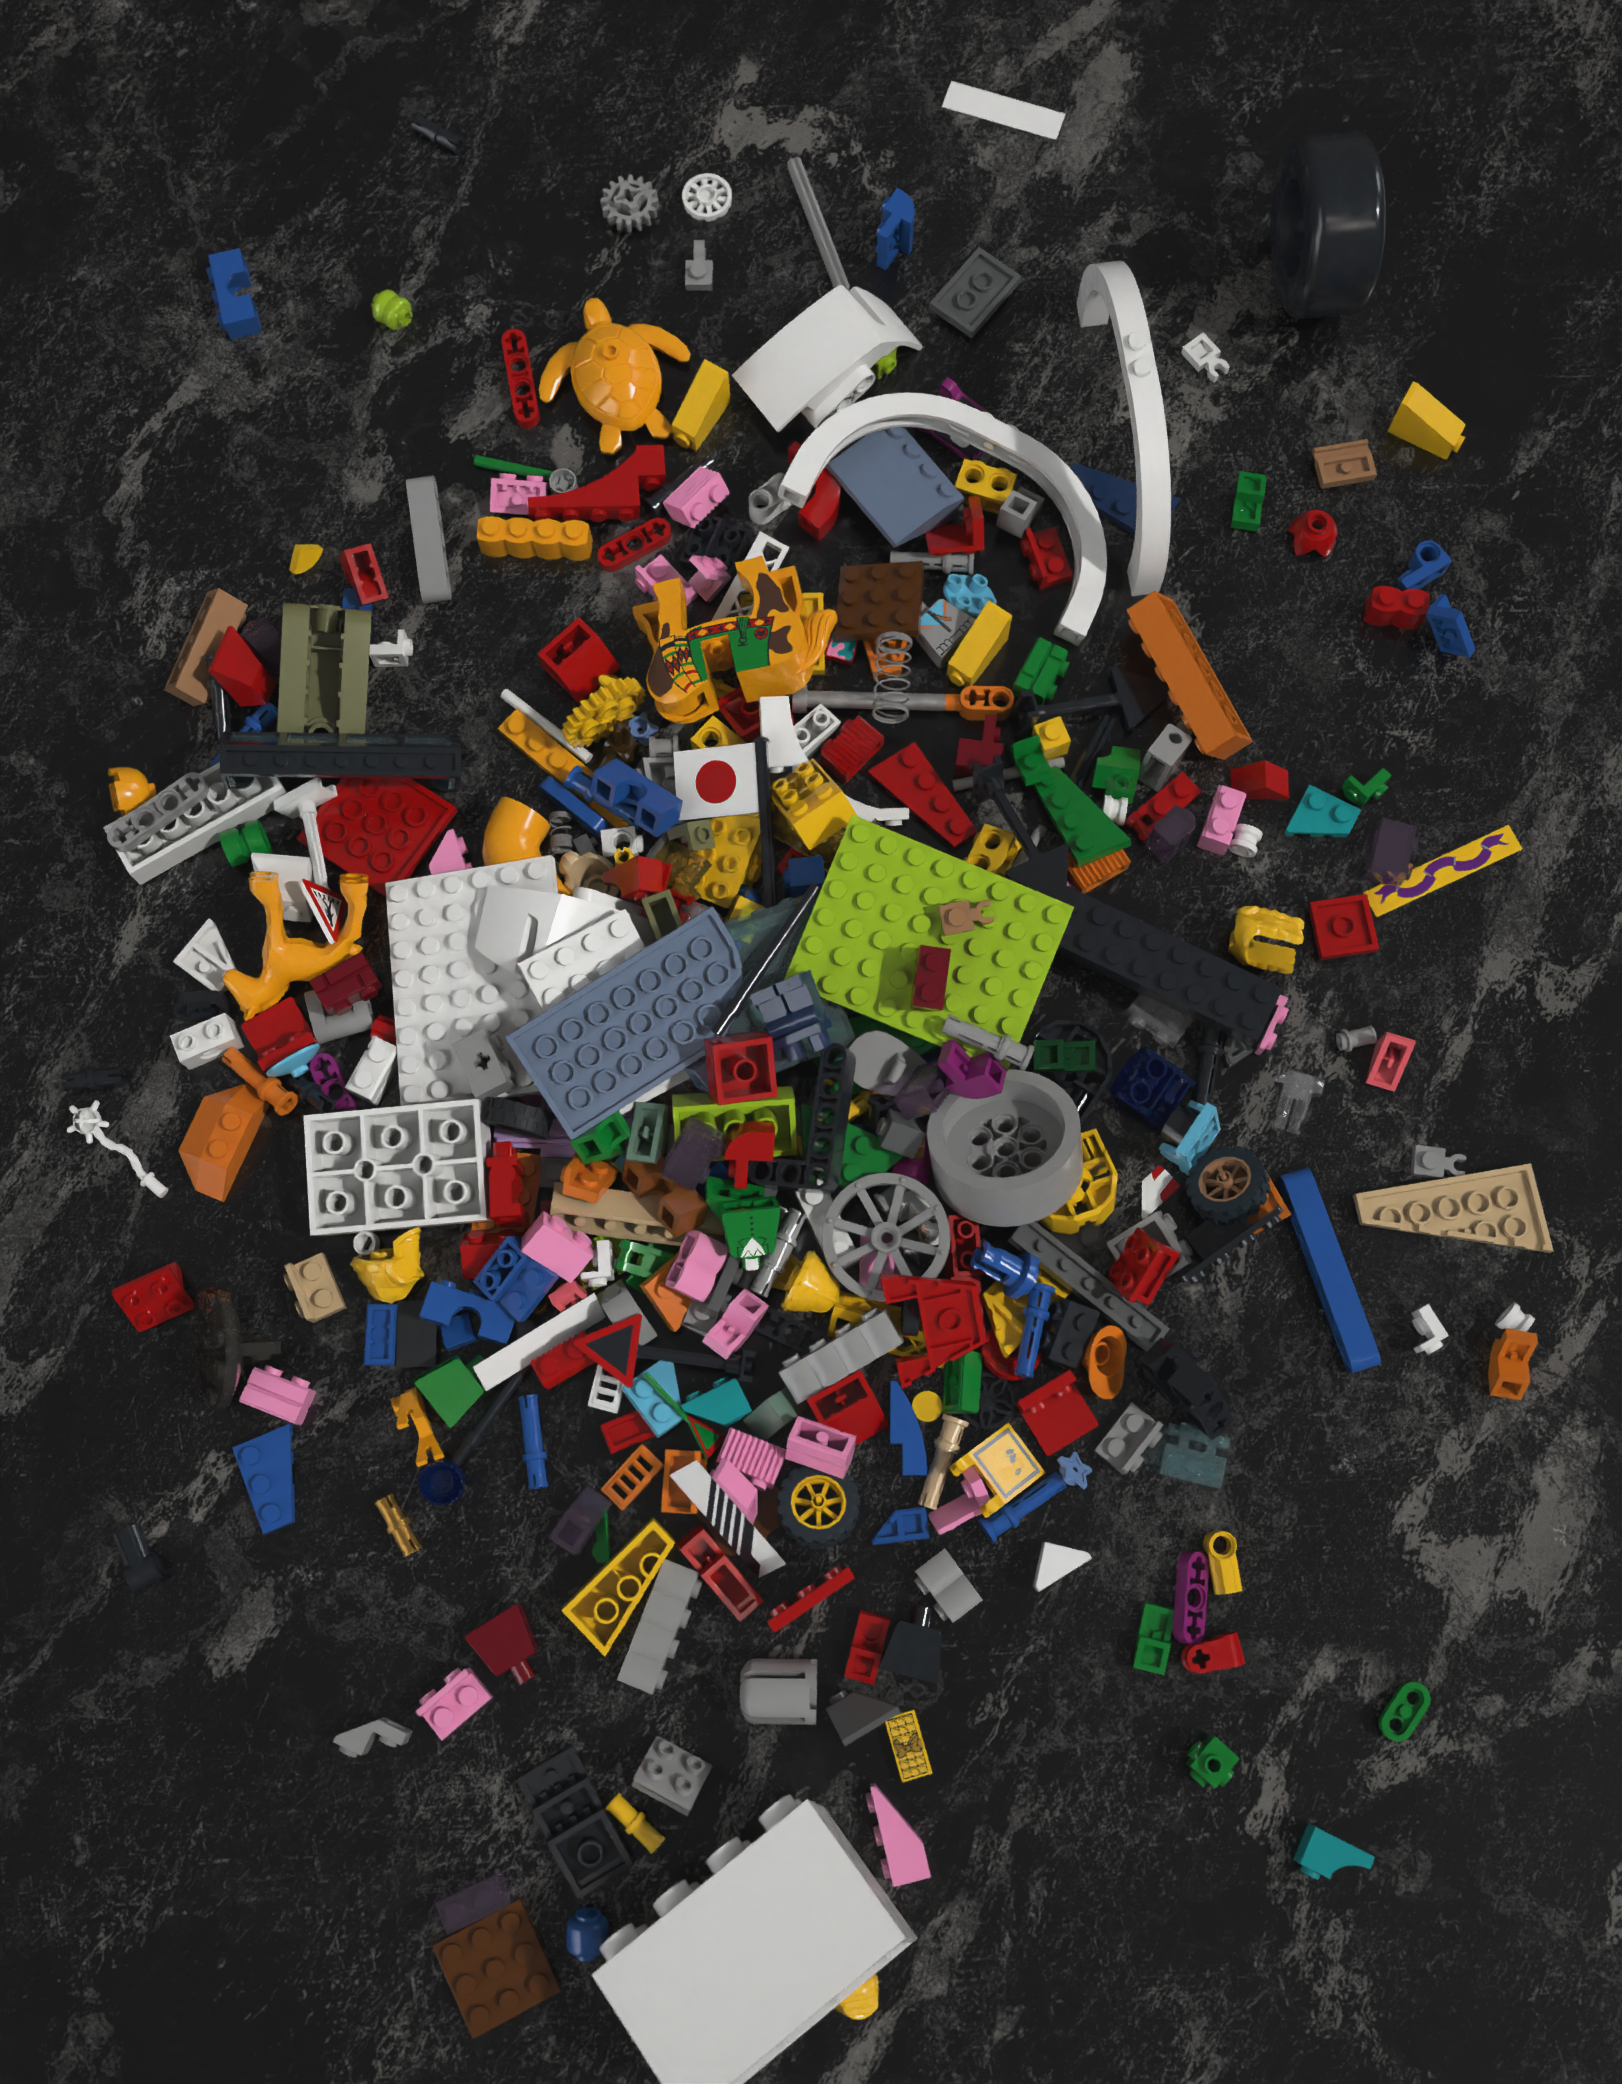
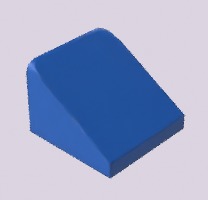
M468 1312L453 1317L448 1329L440 1326L444 1346L448 1351L478 1341Z

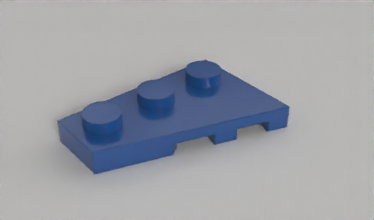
M290 1423L232 1448L263 1534L271 1533L295 1522L294 1484L292 1480V1464H294L291 1440L293 1424Z

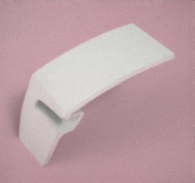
M838 285L775 334L732 376L777 432H780L800 412L817 429L835 413L852 405L870 388L876 378L870 368L881 357L889 355L896 347L901 345L912 347L919 351L923 346L882 300L861 288L853 287L848 291L843 285Z
M488 885L475 948L495 964L509 971L522 974L517 965L518 963L623 909H626L645 948L657 940L649 920L640 916L641 906L593 889L574 887L573 897L558 893Z

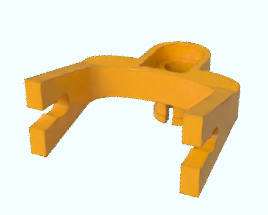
M418 1387L408 1389L405 1393L400 1394V1396L391 1398L393 1410L398 1417V1430L409 1426V1419L407 1417L409 1414L417 1428L419 1435L416 1458L417 1467L428 1464L427 1452L432 1450L435 1461L445 1458L433 1435L432 1427L426 1416L424 1401Z

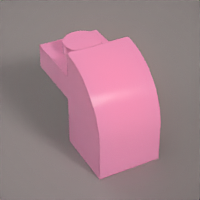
M744 1288L730 1303L722 1318L706 1334L702 1342L727 1360L734 1351L737 1352L762 1319L769 1305Z

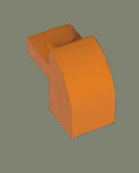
M1506 1328L1501 1339L1495 1338L1490 1354L1488 1373L1490 1395L1521 1401L1531 1382L1528 1362L1538 1344L1536 1333Z

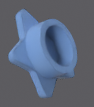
M642 712L639 716H635L632 719H627L634 741H638L644 747H647L649 736L657 732L659 727L649 723L646 712ZM642 728V731L638 732L637 729Z
M1077 1452L1071 1453L1069 1458L1058 1457L1057 1461L1061 1465L1059 1467V1474L1064 1482L1071 1486L1078 1484L1085 1489L1087 1487L1086 1476L1092 1472V1469L1081 1462Z

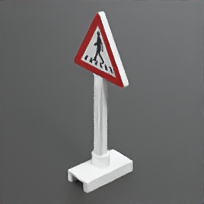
M316 777L273 800L275 811L292 819L299 816L303 819L316 884L306 879L298 881V884L330 944H333L338 939L347 901L342 894L334 892L328 887L316 822V807L333 799L338 794L335 785L331 784L325 788L322 786L321 778Z

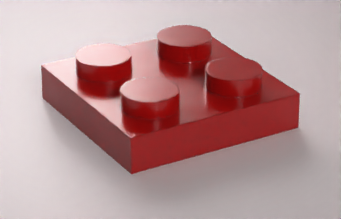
M1367 894L1315 901L1308 904L1319 960L1373 953L1379 950Z

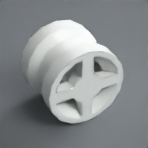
M1104 795L1102 811L1113 822H1116L1117 825L1124 826L1128 798L1113 799L1111 795Z
M1237 824L1233 832L1235 837L1231 840L1228 849L1243 857H1254L1258 850L1256 844L1263 835L1262 831L1251 825Z
M1514 1302L1500 1315L1495 1325L1500 1329L1507 1328L1526 1332L1533 1324L1535 1318L1530 1314H1524L1520 1306Z

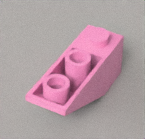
M875 1783L870 1784L871 1792L866 1793L869 1812H876L879 1825L873 1826L877 1846L884 1845L887 1857L881 1859L885 1880L891 1878L893 1887L931 1878L921 1838Z

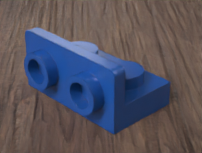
M1440 594L1435 602L1430 605L1426 613L1441 652L1470 658L1476 649L1462 611L1451 608L1447 595Z

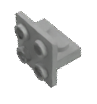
M656 1737L633 1778L632 1786L688 1816L712 1766L661 1737Z

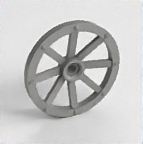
M896 1173L868 1175L844 1188L830 1205L822 1229L823 1252L828 1266L835 1277L853 1293L863 1298L885 1302L883 1291L876 1288L880 1279L879 1274L882 1273L888 1254H891L901 1275L906 1276L913 1275L899 1251L900 1247L935 1256L932 1264L921 1277L937 1278L946 1263L951 1241L949 1221L938 1198L919 1181ZM879 1185H896L887 1222H883L866 1189ZM907 1188L922 1197L930 1207L897 1227L899 1212L905 1189ZM858 1194L875 1225L874 1229L838 1218L844 1206L855 1195ZM932 1217H936L939 1228L938 1247L903 1238L904 1234ZM839 1228L871 1238L872 1241L837 1258L834 1246V1230ZM885 1234L893 1236L892 1241L888 1244L882 1241ZM878 1250L867 1286L856 1282L843 1269V1266Z

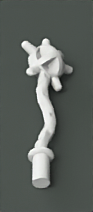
M95 1100L91 1107L77 1109L73 1105L69 1107L74 1116L73 1125L67 1128L68 1133L78 1131L84 1134L88 1144L93 1143L94 1135L103 1146L110 1150H117L128 1157L137 1177L141 1179L140 1185L142 1187H148L159 1198L166 1195L168 1188L154 1177L153 1172L146 1173L143 1170L137 1155L133 1153L132 1149L123 1144H116L105 1137L100 1127H109V1122L103 1121L97 1111L100 1104L99 1101Z

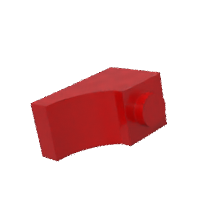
M371 543L344 550L340 554L339 559L346 580L352 586L360 607L389 598Z
M637 855L603 873V884L618 887L621 890V898L633 900L635 904H642L641 899L663 891L661 861Z

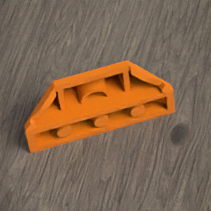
M245 1083L205 1096L178 1150L195 1190L222 1202L225 1201L270 1105L268 1101H262L258 1097L257 1090L252 1085Z

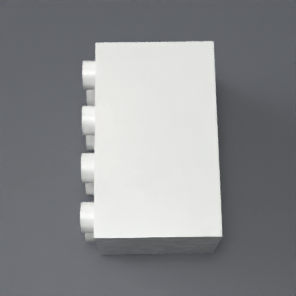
M790 1794L783 1797L760 1816L759 1821L767 1832L752 1844L749 1840L742 1843L738 1837L727 1842L706 1861L714 1874L701 1886L698 1882L690 1886L686 1880L679 1882L666 1891L653 1904V1907L661 1917L649 1928L646 1924H643L637 1929L632 1923L628 1924L612 1935L599 1948L607 1963L595 1971L592 1976L661 2084H744L918 1939L825 1807L808 1799L802 1803L800 1799L794 1800Z

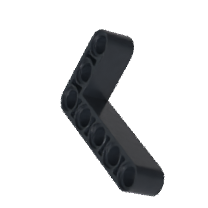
M831 1043V1046L824 1048L821 1053L806 1161L773 1158V1162L751 1161L748 1164V1177L753 1183L769 1189L830 1194L838 1187L856 1067L854 1053L842 1044ZM839 1053H843L842 1061L834 1065L835 1057ZM838 1082V1091L830 1095L831 1086ZM834 1112L835 1118L833 1122L826 1125L827 1115ZM826 1142H830V1150L825 1155H822V1146ZM768 1166L769 1173L767 1177L761 1179V1171L764 1167ZM797 1169L796 1179L789 1182L790 1172ZM825 1171L826 1179L823 1184L818 1185L817 1178L820 1173Z

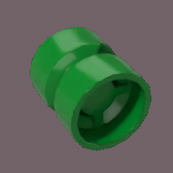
M258 819L243 824L241 830L233 827L219 832L222 848L233 868L248 863L252 853L272 854L268 837Z

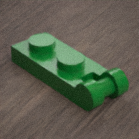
M621 1239L618 1246L621 1248L618 1260H614L612 1268L648 1278L674 1257L675 1254ZM633 1252L639 1254L636 1265L630 1263Z

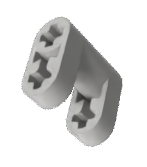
M314 990L304 992L312 1029L319 1044L371 1029L375 1017L370 1000L362 1001L361 999L352 1004V1009L346 1014L330 1016Z

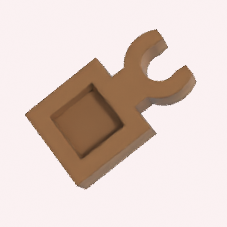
M969 900L938 906L943 935L949 936L974 931L973 922L975 921L983 925L992 923L994 917L984 918L981 915V909L991 906V901H982L975 908H970Z

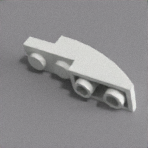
M821 703L793 726L799 744L808 760L821 748L841 723ZM790 766L785 767L786 772L770 773V786L776 780L790 774Z

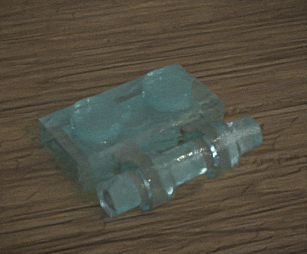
M1169 1423L1167 1435L1178 1437L1177 1446L1169 1443L1165 1444L1159 1474L1221 1489L1227 1458L1216 1456L1215 1454L1217 1447L1228 1450L1230 1438L1219 1435L1212 1441L1202 1431L1192 1428L1190 1424L1182 1423L1178 1425ZM1189 1441L1205 1444V1451L1200 1452L1188 1449Z

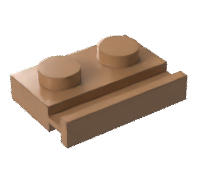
M1368 439L1318 447L1312 451L1321 489L1375 480L1377 476L1371 450L1368 449Z

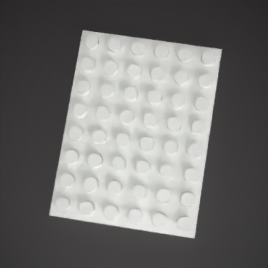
M552 855L385 883L401 1106L477 1099L472 1092L452 1044L482 1028L499 1034L505 1046V1049L502 1050L506 1060L508 1059L512 1063L516 1071L514 1079L517 1086L496 1096V1098L505 1099L541 1093L505 1036L542 1014V1011L523 975L495 964L475 948L488 885L558 893L555 858Z

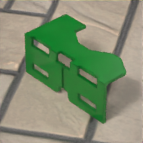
M608 1509L582 1511L583 1525H591L596 1532L597 1541L592 1549L593 1557L598 1563L609 1562L611 1553Z

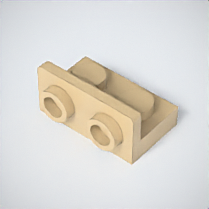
M321 1252L295 1265L291 1263L284 1265L287 1274L284 1275V1280L289 1290L295 1291L298 1299L295 1302V1307L302 1319L306 1318V1320L315 1323L347 1308L324 1253Z

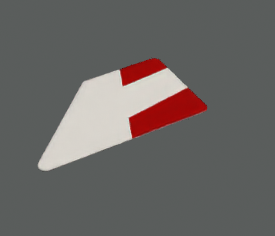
M1159 1165L1142 1181L1141 1218L1143 1220L1180 1187V1184L1162 1165Z

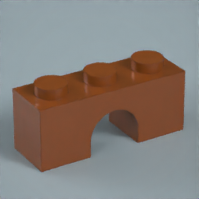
M661 1155L657 1164L632 1162L625 1159L622 1181L639 1199L652 1194L662 1196L660 1198L657 1219L674 1238L704 1225L708 1207L705 1198L688 1183L685 1176L681 1175L671 1165L667 1157Z

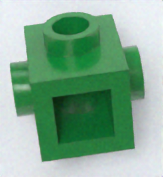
M1209 1734L1203 1742L1198 1740L1187 1753L1190 1758L1186 1764L1192 1769L1189 1775L1203 1788L1208 1783L1216 1789L1218 1785L1223 1787L1234 1774V1771L1231 1769L1240 1758L1216 1736ZM1213 1759L1212 1766L1208 1768V1762Z

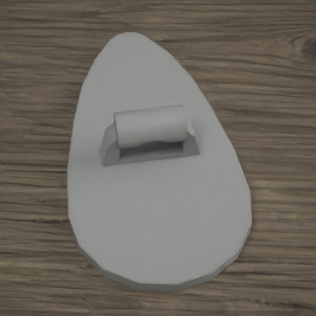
M879 1030L863 1032L855 1037L847 1048L856 1057L854 1082L863 1088L877 1093L904 1098L929 1097L937 1094L940 1090L939 1080L929 1064L906 1044L887 1032Z

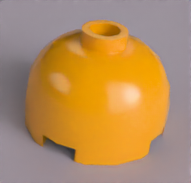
M131 767L108 769V775L114 776V783L109 784L114 812L120 810L121 817L134 811L156 796L154 783L148 784L145 775L139 770Z

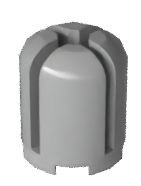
M754 1658L746 1662L740 1676V1710L747 1722L751 1724L816 1725L817 1659Z

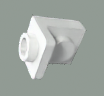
M398 629L397 644L391 642L370 644L369 656L375 667L408 666V656L413 655L412 639H408L404 629Z
M609 1240L597 1241V1249H593L592 1261L593 1267H598V1271L580 1273L581 1280L589 1282V1287L606 1286L607 1281L615 1280L614 1268H612L614 1263L613 1245Z
M1427 1304L1413 1311L1411 1314L1414 1317L1412 1320L1414 1327L1420 1335H1425L1427 1338L1426 1341L1414 1347V1351L1419 1353L1425 1350L1428 1355L1444 1346L1441 1340L1449 1335L1430 1305Z

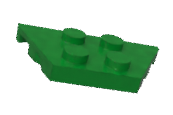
M804 1103L800 1107L803 1145L802 1158L803 1161H806L813 1107ZM828 1114L826 1125L832 1123L835 1117ZM848 1123L838 1186L846 1188L862 1177L885 1173L902 1159L904 1155L880 1147L878 1136ZM826 1142L822 1146V1155H825L830 1150V1142ZM826 1172L820 1173L818 1177L825 1180Z

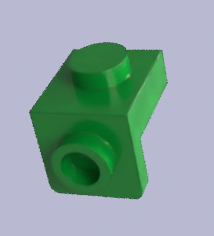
M1383 768L1364 786L1350 775L1341 786V789L1350 802L1357 803L1362 807L1372 797L1377 800L1387 791L1389 787L1386 783L1392 775Z

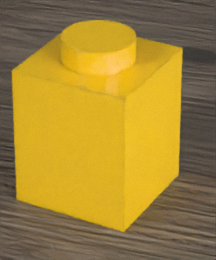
M1061 716L1034 725L1032 735L1039 734L1041 751L1046 760L1068 754L1071 739Z

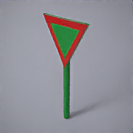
M644 1373L643 1377L688 1423L705 1459L708 1460L725 1440L726 1436L687 1415L649 1373Z

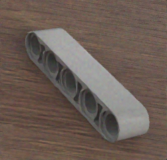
M432 475L406 479L422 601L424 604L452 600L435 477Z

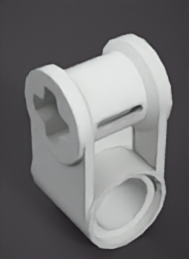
M783 473L775 474L765 484L750 494L749 517L754 523L759 525L766 524L781 512L794 505L777 496L780 485L785 477ZM758 505H764V506H766V507H765V508H757L756 506H758Z

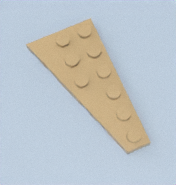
M1531 1163L1353 1195L1360 1225L1547 1253L1553 1252Z

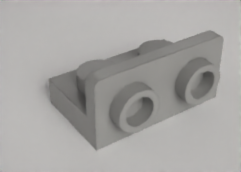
M1130 1403L1094 1449V1452L1121 1474H1126L1129 1470L1134 1473L1145 1459L1141 1454L1146 1447L1149 1446L1152 1449L1163 1436L1160 1432L1163 1424L1160 1421L1156 1422L1134 1403Z

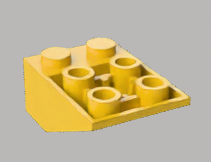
M814 758L799 764L795 771L785 778L776 780L771 786V800L809 851L848 825L852 814L858 817L843 791Z

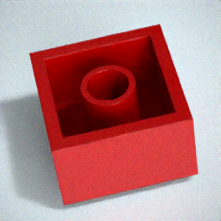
M759 1031L704 1039L710 1099L718 1106L778 1097L772 1036Z

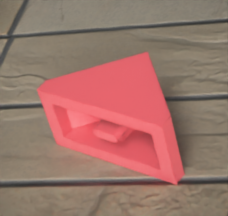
M1386 1032L1375 1044L1366 1083L1395 1092L1416 1041Z

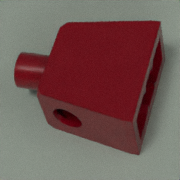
M521 1603L512 1606L465 1636L467 1642L495 1676H500L510 1670L519 1686L535 1676L526 1659L536 1654L538 1648Z

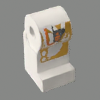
M915 1192L904 1193L898 1220L900 1222L907 1219L910 1220L930 1206ZM935 1216L915 1228L918 1231L920 1241L933 1246L939 1244V1228Z

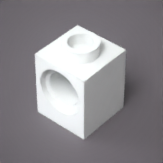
M635 826L600 830L603 857L608 859L613 865H615L614 854L617 850L616 846L620 842L630 843L628 848L632 851L634 857L644 852L642 835L637 836Z

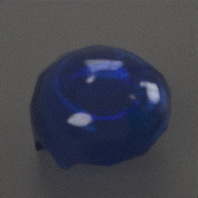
M445 1458L437 1461L433 1460L422 1469L418 1479V1487L422 1496L428 1502L445 1506L460 1498L465 1488V1476L462 1468L453 1460Z

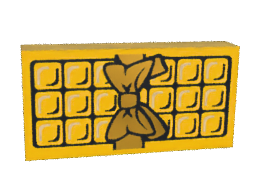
M912 1709L899 1713L886 1721L885 1724L902 1783L933 1774L915 1710Z

